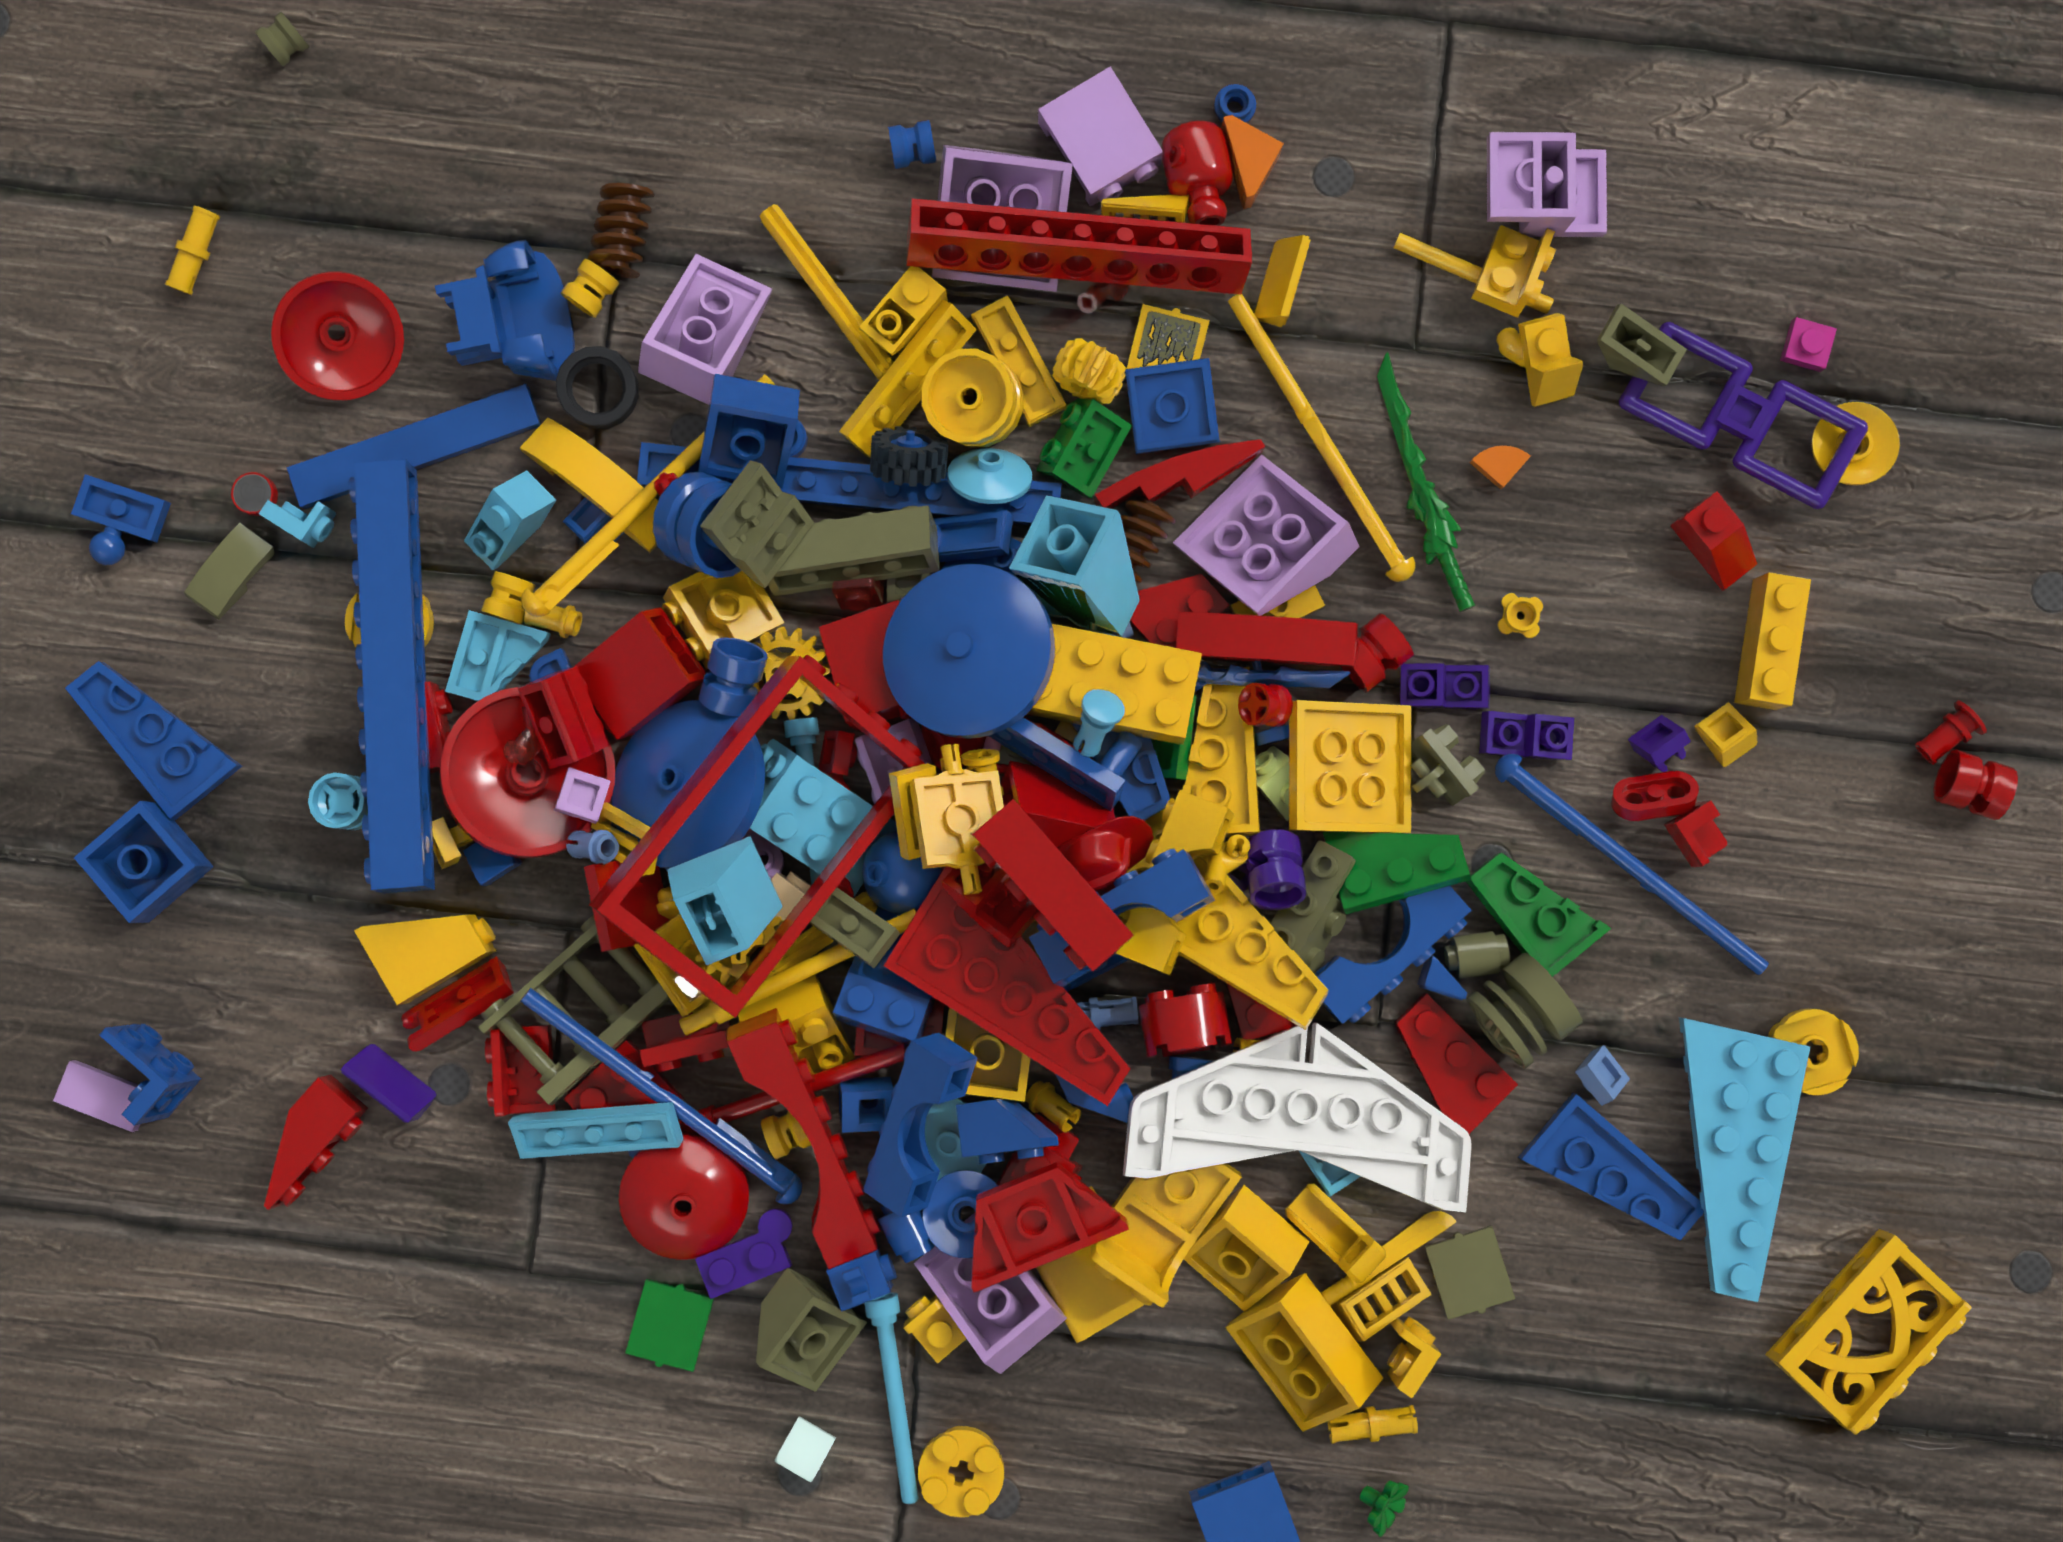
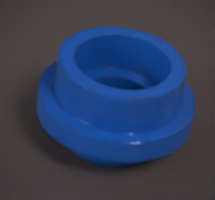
M1231 84L1218 92L1215 98L1214 111L1221 122L1223 117L1233 115L1248 123L1254 116L1256 99L1247 87ZM1235 101L1241 104L1242 110L1234 113L1228 109L1227 105Z

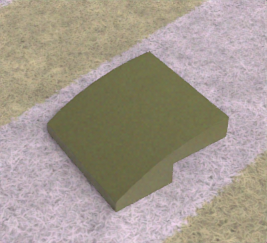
M750 460L700 527L739 569L759 586L766 588L812 527L814 521L795 495L782 492L763 464Z

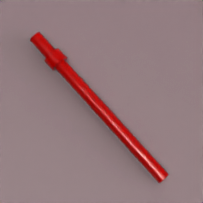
M901 1043L815 1073V1082L810 1083L812 1090L816 1092L904 1061V1053L907 1046L905 1043ZM764 1091L718 1108L711 1105L696 1111L714 1124H716L718 1118L727 1123L781 1103ZM679 1121L682 1133H697L684 1122Z

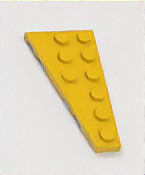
M1164 810L1145 820L1151 826L1154 838L1160 839L1166 823L1162 822ZM1209 855L1193 858L1203 879ZM1146 857L1128 869L1127 873L1136 870L1138 874L1146 871L1149 867ZM1227 875L1224 890L1217 894L1212 893L1215 901L1178 922L1173 920L1180 930L1186 934L1179 955L1306 1030L1327 997L1328 989L1297 953L1291 950L1276 933L1274 927L1264 916L1262 917L1249 902L1246 895ZM1131 910L1125 911L1117 917L1120 920H1127Z

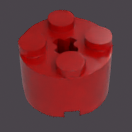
M1215 983L1190 987V991L1186 992L1187 995L1174 997L1173 990L1147 994V997L1144 998L1145 1004L1139 1006L1147 1058H1154L1157 1055L1156 1049H1162L1163 1057L1210 1050L1211 1045H1217V1039H1220L1221 1047L1232 1044L1224 993L1217 992Z

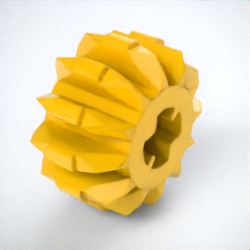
M1082 338L1068 340L1055 358L1056 363L1053 367L1054 372L1052 376L1056 382L1060 383L1061 388L1068 390L1072 393V396H1077L1081 399H1094L1102 405L1110 404L1123 386L1122 382L1125 377L1126 367L1119 361L1117 355L1108 352L1106 347L1096 345L1094 341L1086 342Z

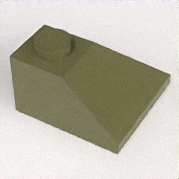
M787 1268L761 1302L756 1363L760 1368L816 1392L867 1322L851 1308L841 1311L837 1298L817 1282Z

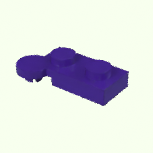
M777 1208L769 1209L759 1219L758 1233L751 1234L695 1258L710 1299L792 1266L787 1249L782 1243L789 1237L793 1228L792 1219L787 1212Z

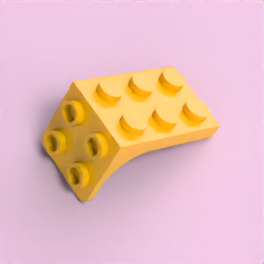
M1228 1163L1152 1178L1132 1177L1112 1205L1113 1208L1126 1217L1129 1230L1091 1245V1258L1095 1262L1094 1268L1111 1281H1115L1118 1278L1131 1287V1294L1143 1304L1151 1306L1155 1303L1159 1307L1164 1308L1169 1301V1288L1180 1264L1242 1178L1241 1172Z

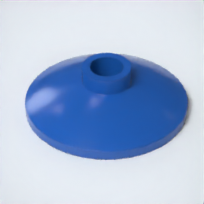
M969 1170L955 1171L939 1179L935 1184L928 1208L922 1211L923 1224L930 1241L940 1251L952 1257L973 1258L975 1218L972 1222L965 1223L961 1219V1211L963 1208L970 1206L976 1213L977 1194L998 1185L988 1176Z

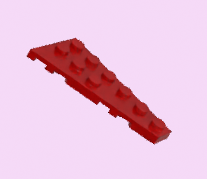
M946 866L883 966L1108 1106L1131 1068L1064 987L1055 985L1052 982L1041 959L1022 936L1008 948L982 928L956 903L941 885L942 880L954 869Z

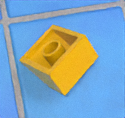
M1243 1185L1222 1204L1193 1244L1184 1260L1245 1312L1291 1275L1310 1241L1260 1197Z

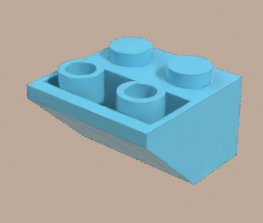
M751 836L667 869L673 900L706 966L747 950L783 907Z

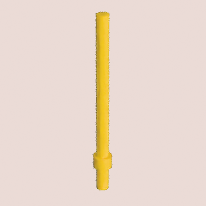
M914 908L886 922L895 927L900 934L904 933L917 911ZM838 944L768 977L743 1009L855 955ZM710 1000L708 1002L709 1006L680 1019L679 1023L684 1034L687 1036L716 1021L720 1025L735 1017Z

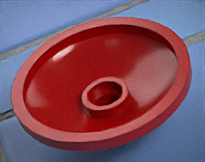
M329 271L313 274L300 280L284 294L273 315L271 340L279 365L296 385L310 394L321 398L351 400L376 391L390 379L402 357L404 331L396 307L378 286L352 273ZM332 325H340L344 328V335L341 338L333 339L328 335V330Z
M682 1133L684 1139L678 1148L639 1150L627 1165L620 1184L619 1208L626 1228L644 1248L659 1256L670 1259H695L723 1247L738 1232L748 1210L749 1185L742 1165L696 1133ZM680 1200H686L691 1204V1208L687 1211H680L675 1207V1204Z

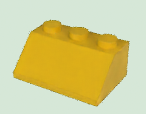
M1306 1273L1277 1286L1225 1327L1302 1432L1359 1409L1383 1379V1376Z

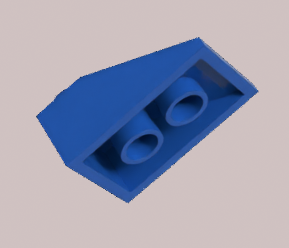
M880 907L875 912L876 915L885 921L899 916L884 911ZM901 933L874 969L858 957H854L833 1014L840 1022L910 1045L911 1040L922 1037L935 998L883 966L902 937L903 933Z

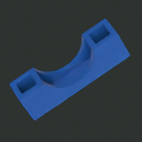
M1175 848L1156 856L1152 860L1154 866L1141 874L1134 870L1122 875L1113 882L1114 889L1100 896L1117 916L1134 908L1145 907L1162 911L1176 922L1215 901L1190 854L1184 849L1176 852ZM1039 924L1037 925L1039 932L1029 938L1055 985L1063 987L1092 971L1088 966H1085L1080 971L1068 958L1063 949L1069 944L1058 931L1050 937Z
M1451 886L1399 900L1403 912V931L1395 948L1385 957L1371 963H1354L1335 955L1315 973L1328 989V995L1322 1005L1337 1022L1343 1024L1349 1020L1353 1024L1371 1009L1368 1001L1380 991L1383 995H1387L1403 981L1400 975L1402 971L1412 963L1415 967L1423 964L1434 954L1435 949L1432 945L1443 935L1450 939L1466 926L1467 921L1464 917L1472 910Z
M939 1032L911 1040L910 1045L907 1047L904 1053L905 1062L899 1080L892 1090V1102L886 1120L881 1125L879 1131L880 1139L875 1155L867 1168L868 1176L863 1191L900 1218L928 1208L940 1172L932 1160L926 1145L925 1122L928 1112L933 1104H941L966 1095L978 1057Z

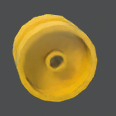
M957 349L941 356L928 370L922 385V407L928 422L940 435L970 448L989 447L1005 440L1017 427L1023 412V390L1017 375L995 356L979 349ZM974 391H976L977 400L972 405H968V401L974 398Z

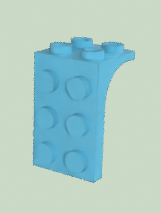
M772 739L768 744L761 746L765 764V785L759 810L750 829L821 874L873 806L775 739ZM891 818L845 876L850 881L854 896L863 884V861L869 847L884 834L897 831L896 821Z

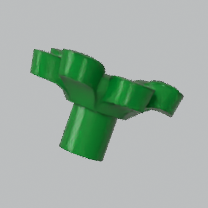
M1390 1480L1386 1483L1382 1492L1369 1485L1362 1490L1360 1501L1372 1507L1367 1522L1373 1527V1531L1379 1537H1382L1386 1532V1528H1390L1394 1523V1512H1403L1406 1499L1403 1497L1409 1491L1408 1485Z

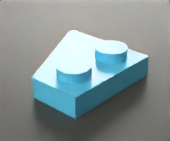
M469 610L445 692L479 701L492 693L503 690L549 641L551 634Z

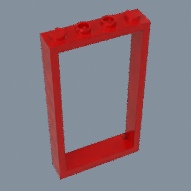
M805 655L804 658L801 656H787L589 904L590 907L735 1018L892 817L894 806L891 785L888 786L730 990L622 907L620 903L799 678L903 766L902 770L926 764L920 759L923 753L917 746L905 738H902L900 741L888 732L891 725L882 716L872 710L867 714L856 704L859 700L858 696L841 683H838L836 686L823 676L826 669L809 655Z

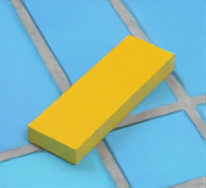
M1007 295L971 314V319L990 354L1004 362L1017 375L1023 390L1022 414L1028 426L1031 427L1064 410L1067 405L1009 296Z

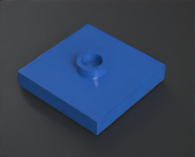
M1209 358L1126 369L1136 455L1220 443Z

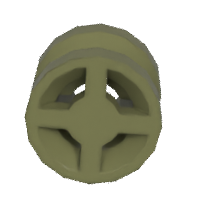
M282 11L275 16L274 23L268 28L260 27L255 31L260 40L283 67L290 62V56L296 51L304 52L310 47Z

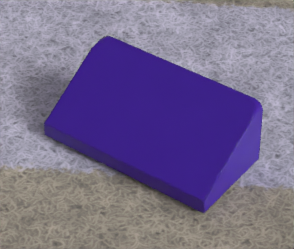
M375 1044L366 1046L340 1069L342 1074L404 1123L420 1119L437 1096L434 1090Z

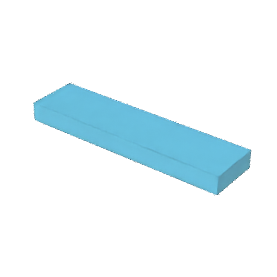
M673 1102L514 1114L508 1122L520 1159L678 1148L684 1139Z

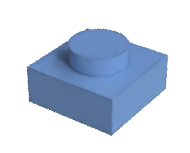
M1604 1045L1591 1051L1575 1071L1584 1087L1592 1093L1601 1106L1613 1101L1630 1080Z

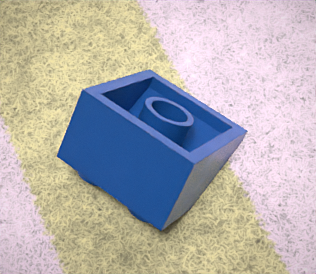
M715 374L698 472L736 480L751 460L763 464L777 485L783 488L798 421L800 390Z

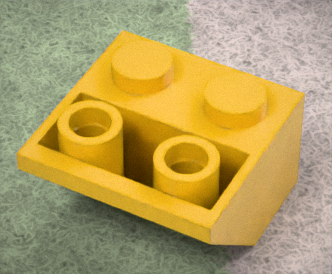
M816 974L742 1009L738 1014L739 1021L743 1022L777 1008L782 1021L790 1019L798 1038V1043L793 1045L799 1059L807 1058L813 1074L841 1065L855 1058L842 1025L833 1014V1005Z

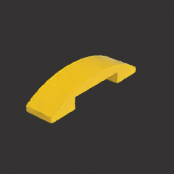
M548 417L520 447L524 454L552 476L557 474L611 518L644 488L595 447ZM654 498L647 510L623 531L649 553L657 546L653 533L654 511L658 503L656 498Z

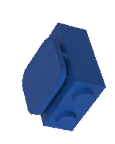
M1270 1461L1189 1491L1191 1502L1206 1542H1300Z

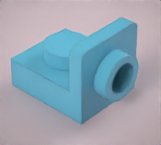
M267 500L259 514L314 548L318 541L323 542L330 535L334 527L333 519L336 512L319 501L308 515L287 501L284 502L282 507H279Z

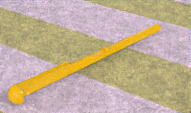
M1236 294L1228 300L1230 307L1377 547L1389 563L1391 570L1386 572L1385 575L1395 582L1409 579L1415 571L1414 557L1405 560L1244 296Z
M765 374L756 381L775 385ZM704 432L534 593L527 588L524 590L521 602L527 613L536 617L549 614L560 601L619 546L614 540L647 510L658 494L654 489V482L659 478V475L664 472L667 474L675 473L679 478L700 459Z

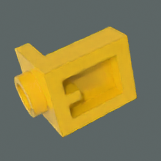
M925 1295L922 1296L905 1311L909 1318L905 1320L903 1329L908 1335L912 1333L937 1364L966 1340V1337L936 1295L930 1300Z

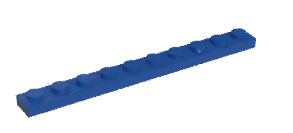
M641 442L637 482L642 487H646L687 447ZM789 457L783 488L780 489L782 492L795 495L800 503L879 511H894L907 506L919 507L928 505L932 516L940 517L1008 510L1014 516L1013 524L1031 525L1046 495L1061 498L1062 483L1032 481L1030 489L1022 497L1014 501L1002 504H984L968 500L957 494L948 482V472H946L945 479H941V482L938 483L931 482L927 486L917 483V487L909 486V483H903L900 486L894 485V481L886 483L881 481L882 477H874L873 473L870 472V465ZM700 459L686 473L698 472ZM714 476L730 483L735 481V479Z

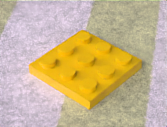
M1304 700L1292 701L1293 708L1289 718V831L1411 833V706Z

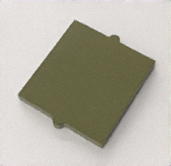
M1490 1225L1465 1234L1457 1231L1453 1234L1452 1238L1424 1246L1448 1320L1475 1311L1483 1314L1488 1307L1515 1299L1493 1226Z

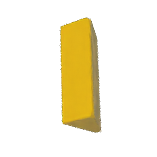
M1300 235L1279 239L1275 242L1254 313L1258 321L1278 327L1285 326L1311 241L1309 236Z

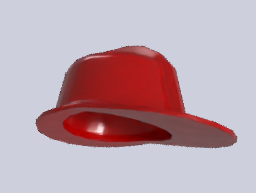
M1123 816L1106 821L1088 832L1066 841L1058 850L1095 892L1102 896L1115 888L1113 882L1126 874L1128 869L1146 857L1154 836L1151 826L1143 819L1134 816Z

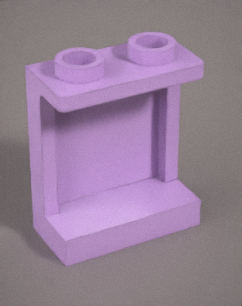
M1111 66L1038 109L1039 126L1046 137L1052 136L1066 161L1073 163L1072 171L1086 192L1085 199L1089 206L1099 201L1102 202V199L1117 198L1122 194L1124 186L1135 180L1137 183H1143L1159 171L1158 166L1161 164L1163 151Z

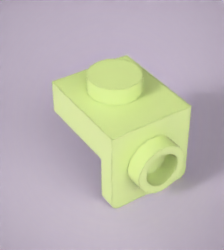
M1272 746L1267 751L1256 756L1257 788L1276 812L1288 821L1289 756L1275 746Z

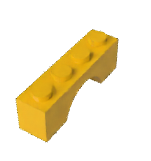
M1179 790L1176 799L1170 798L1164 809L1162 822L1166 823L1160 839L1154 838L1146 855V862L1149 863L1148 869L1154 866L1152 860L1156 856L1172 848H1175L1176 852L1184 849L1190 854L1192 859L1203 855L1219 854L1234 813L1227 807ZM1145 907L1131 909L1128 919H1122L1121 921L1132 932L1134 937L1121 947L1116 954L1170 975L1186 934L1180 930L1173 919L1162 911Z

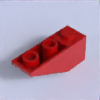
M331 1074L318 1077L288 1111L264 1207L267 1210L283 1204L286 1207L290 1206L306 1189L302 1182L312 1171L318 1174L332 1161L335 1154L331 1150L341 1139L345 1142L348 1141L364 1124L360 1117L369 1108Z

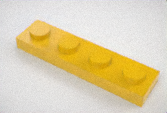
M942 300L839 432L866 457L871 459L872 435L876 431L882 432L884 428L895 430L896 426L902 425L922 399V385L928 370L941 356L954 350L962 349L977 329L952 303Z

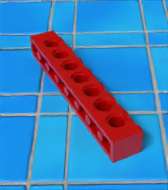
M913 198L911 200L907 231L906 266L1241 295L1252 265L1251 229Z

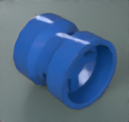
M930 120L919 121L914 127L904 128L902 125L888 127L895 169L908 167L911 162L920 161L923 164L936 162Z

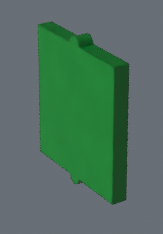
M646 1279L625 1353L655 1361L657 1367L665 1364L694 1372L714 1298L710 1299L708 1295L686 1290L683 1284H678L675 1287Z

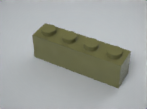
M928 505L919 507L907 506L900 510L881 513L867 512L860 516L836 520L823 519L814 523L769 582L768 586L772 594L779 596L940 571L938 533Z

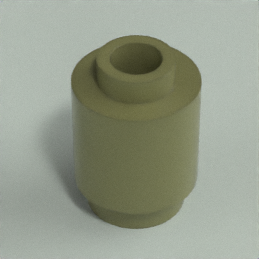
M1493 931L1453 936L1450 938V945L1444 946L1443 949L1446 969L1448 972L1454 971L1457 979L1499 974L1500 969H1503L1510 963L1509 948L1505 935H1495Z

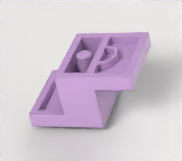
M1490 132L1487 137V222H1519V232L1529 237H1542L1547 228L1555 231L1553 237H1603L1607 233L1606 150L1576 149V133Z

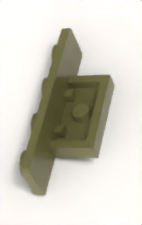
M1323 841L1317 842L1302 868L1307 892L1305 899L1293 907L1278 910L1271 922L1276 933L1291 950L1297 953L1313 973L1321 967L1325 958L1324 950L1331 938L1340 933L1346 922V913L1342 902L1336 896L1356 862L1352 856Z

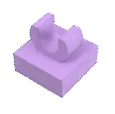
M569 767L554 811L596 824L611 781Z

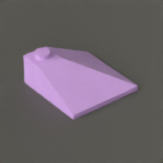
M943 145L938 201L1067 212L1073 163ZM932 268V277L1057 292L1058 279Z
M1262 454L1173 542L1176 548L1258 616H1262L1331 576L1360 547L1348 521Z

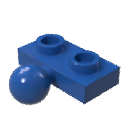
M85 474L71 514L105 526L103 532L96 534L91 539L89 552L91 557L99 564L113 565L118 563L125 554V544L121 539L122 532L158 542L171 503Z

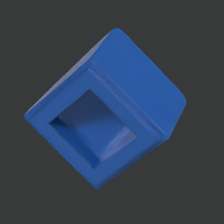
M585 497L563 522L586 543L612 518ZM622 532V533L614 540V542H616V541L619 539V537H620L624 532Z
M477 842L463 850L480 886L490 885L522 864L520 858L493 852Z
M1431 956L1424 962L1417 983L1420 988L1457 1000L1466 999L1467 992L1436 957Z

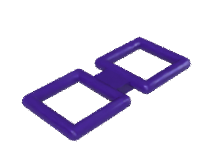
M1672 322L1663 323L1659 330L1690 352L1732 372L1700 430L1639 399L1648 381L1632 376L1619 399V406L1623 410L1701 450L1710 447L1721 428L1743 440L1732 460L1735 468L1814 509L1825 507L1866 435L1868 424L1864 420L1786 380L1776 382L1766 399L1744 388L1753 371L1750 362ZM1785 400L1847 431L1815 489L1754 458L1756 451Z

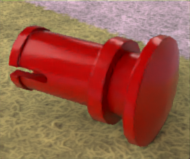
M1960 700L1954 702L1953 705L1957 711L1956 713L1946 714L1941 725L1921 741L1915 743L1918 752L1932 765L1937 763V760L1961 741L1964 743L1972 739L1971 733L1974 731L1980 735L1987 733L1985 724L1979 715Z

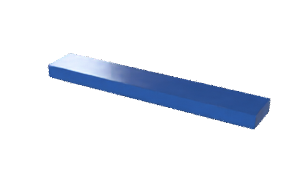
M524 384L286 468L299 506L307 509L315 506L318 501L324 503L350 494L349 479L350 477H355L354 463L406 459L418 470L538 428L541 425V421L530 389Z

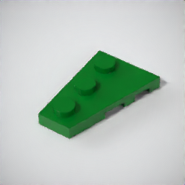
M1323 832L1327 844L1347 853L1356 861L1339 890L1346 915L1472 880L1459 835Z
M1503 853L1495 854L1470 875L1472 880L1465 881L1520 953H1528L1552 977L1612 929L1602 921L1595 920L1579 909L1580 906L1570 899L1563 898L1543 884L1544 881Z

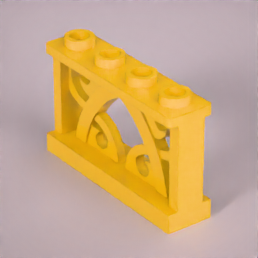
M1878 1229L1765 1354L1842 1427L1854 1435L1869 1429L1877 1421L1879 1410L1889 1399L1896 1398L1906 1389L1908 1378L1918 1367L1925 1366L1935 1357L1937 1353L1936 1347L1947 1335L1954 1334L1964 1325L1966 1321L1965 1315L1971 1309V1306L1914 1255L1905 1243L1896 1235ZM1898 1258L1919 1279L1902 1286L1891 1265ZM1872 1286L1876 1289L1875 1297L1879 1298L1885 1293L1887 1296L1871 1304L1867 1303L1864 1299V1295ZM1919 1290H1928L1936 1297L1937 1307L1926 1320L1922 1321L1919 1318L1918 1312L1921 1307L1927 1304L1921 1301L1907 1303L1906 1297ZM1852 1308L1867 1314L1880 1313L1890 1308L1892 1331L1889 1351L1870 1356H1847L1851 1348L1852 1333L1845 1316ZM1833 1329H1837L1841 1336L1835 1354L1831 1352L1837 1343H1827L1825 1341V1338ZM1806 1359L1827 1368L1822 1378L1821 1388L1799 1369V1366ZM1839 1371L1844 1372L1841 1383L1843 1390L1847 1394L1850 1385L1853 1383H1860L1862 1387L1860 1393L1850 1404H1841L1835 1399L1833 1383ZM1869 1373H1877V1374L1872 1378Z

